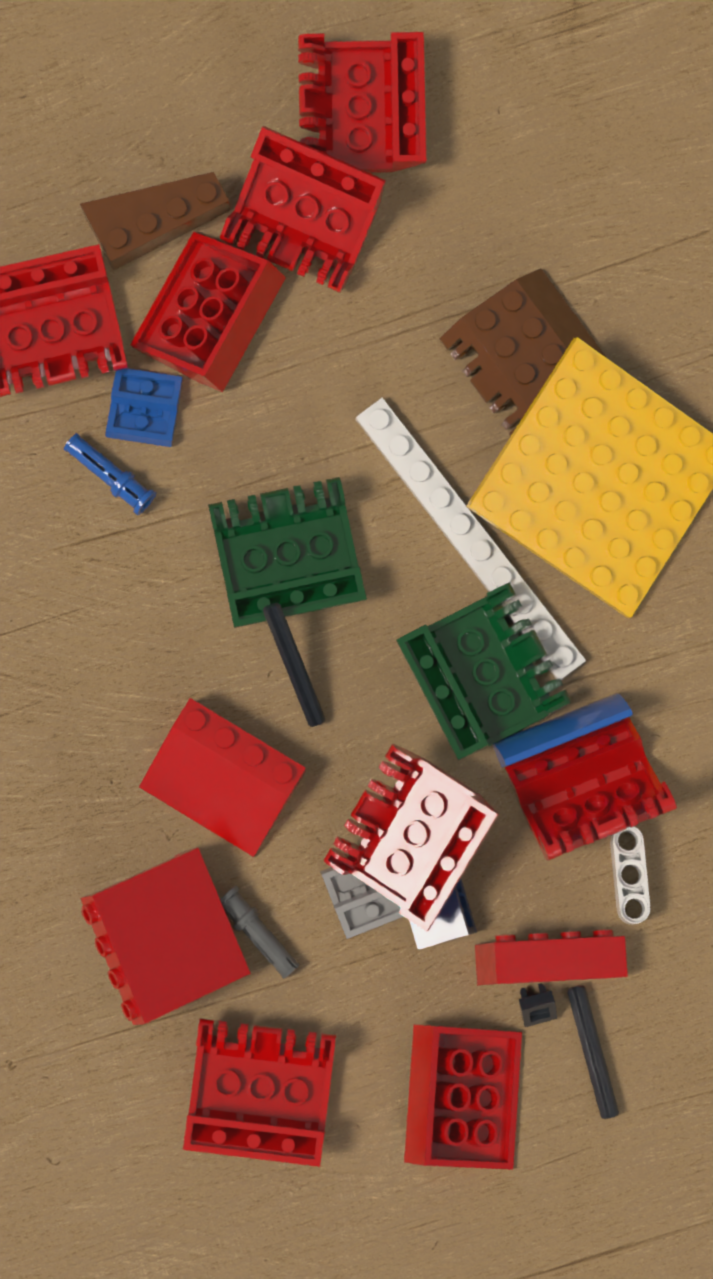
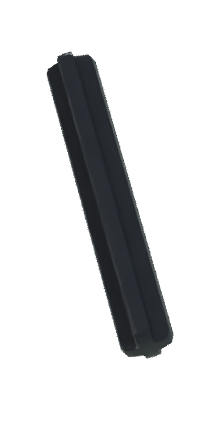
M277 602L267 605L263 608L264 616L307 723L310 727L320 725L325 722V716L281 605Z
M584 985L571 987L567 993L600 1116L602 1119H610L618 1116L619 1110L587 991Z

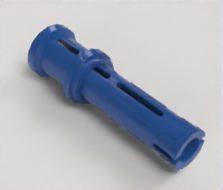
M74 434L64 446L66 452H69L88 470L111 487L110 491L115 498L120 497L133 507V512L137 516L142 514L154 500L157 493L153 489L147 490L134 479L135 475L131 471L123 472L103 454L82 439L79 434Z

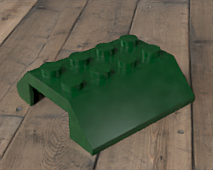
M340 477L326 479L329 494L327 498L324 497L322 482H314L313 491L318 504L306 507L304 504V491L301 489V485L293 486L296 500L294 505L291 503L288 488L260 493L263 511L261 512L258 511L255 495L248 496L247 504L252 518L239 520V510L235 499L227 500L231 517L228 519L225 517L222 502L208 504L234 628L267 622L263 608L276 602L281 605L285 617L367 600Z
M510 582L486 593L484 598L429 626L425 624L396 639L458 761L492 746L494 743L541 721L572 703L566 689L551 697L549 693L563 686L560 678L557 680L553 679L540 688L535 677L548 672L553 667V664L549 659L534 666V663L548 654L535 630H531L519 637V633L532 625L529 618L516 622L510 628L504 618L517 612L522 607L519 600L513 601L504 607L502 605L516 596Z

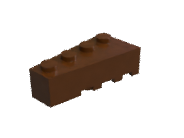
M214 172L80 204L82 212L113 271L230 211L229 200Z

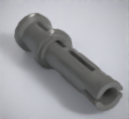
M235 885L220 898L225 913L233 921V928L239 932L242 930L265 958L276 968L281 977L285 979L300 964L287 952L271 931L267 929L258 918L259 910L256 907L251 908L238 893L239 887Z

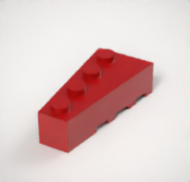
M613 930L593 931L592 938H581V931L561 932V939L549 940L548 933L528 934V941H516V935L495 936L494 943L475 945L477 986L628 977L625 936H613Z

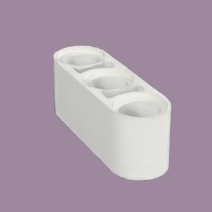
M633 826L613 834L610 840L618 917L626 924L632 925L643 922L650 914L644 839L640 830ZM622 832H629L635 837V846L630 851L624 850L619 846L618 837ZM625 866H633L639 873V879L633 885L625 883L622 879L621 872ZM630 899L637 900L642 906V913L637 919L630 918L625 913V904Z

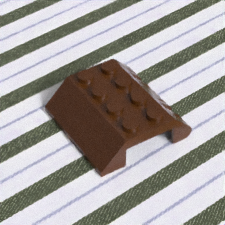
M541 268L511 282L460 318L439 338L447 350H451L461 343L451 353L454 360L463 358L472 348L478 354L472 362L466 365L463 372L468 377L482 367L470 382L486 404L496 399L500 394L502 395L489 407L493 413L502 411L511 401L516 406L517 410L502 423L505 430L510 429L522 420L573 338L578 337L605 356ZM516 428L509 433L510 437Z

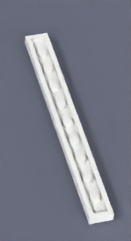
M383 398L379 399L356 417V421L488 592L510 582L516 596L502 605L504 607L513 601H520L522 607L517 612L508 615L513 624L522 619L529 618L532 625L522 631L521 634L523 635L531 630L536 631L548 654L541 660L543 662L551 660L553 667L550 668V672L556 680L559 678L561 680L585 663L586 660L466 507Z

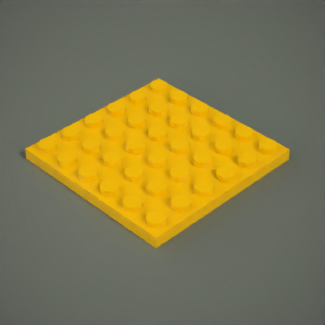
M578 337L573 338L466 507L623 616L631 618L713 489V434Z

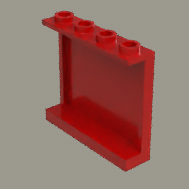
M199 848L185 850L174 855L175 857L92 895L80 898L83 904L81 907L82 915L87 924L92 926L96 935V949L106 959L110 969L108 970L109 980L113 987L119 990L123 1000L121 1003L122 1011L125 1017L132 1021L133 1025L149 1023L251 974Z

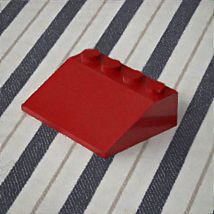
M193 231L130 346L196 382L223 393L286 277L269 260Z
M189 698L170 729L139 788L254 857L306 773V768Z
M413 1024L404 1163L422 1166L513 1170L522 1032Z

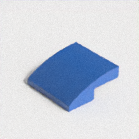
M128 368L116 370L105 431L106 437L172 447L182 377Z

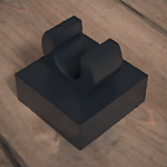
M542 983L538 984L539 994L528 996L525 988L520 990L521 999L518 1000L525 1027L558 1019L552 991L546 992V987Z

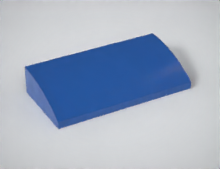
M615 693L513 734L494 743L493 748L501 768L630 717L633 713L625 699L620 694Z

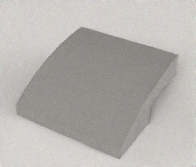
M331 867L320 871L347 939L404 917L399 913L401 909L399 905L354 875H342Z

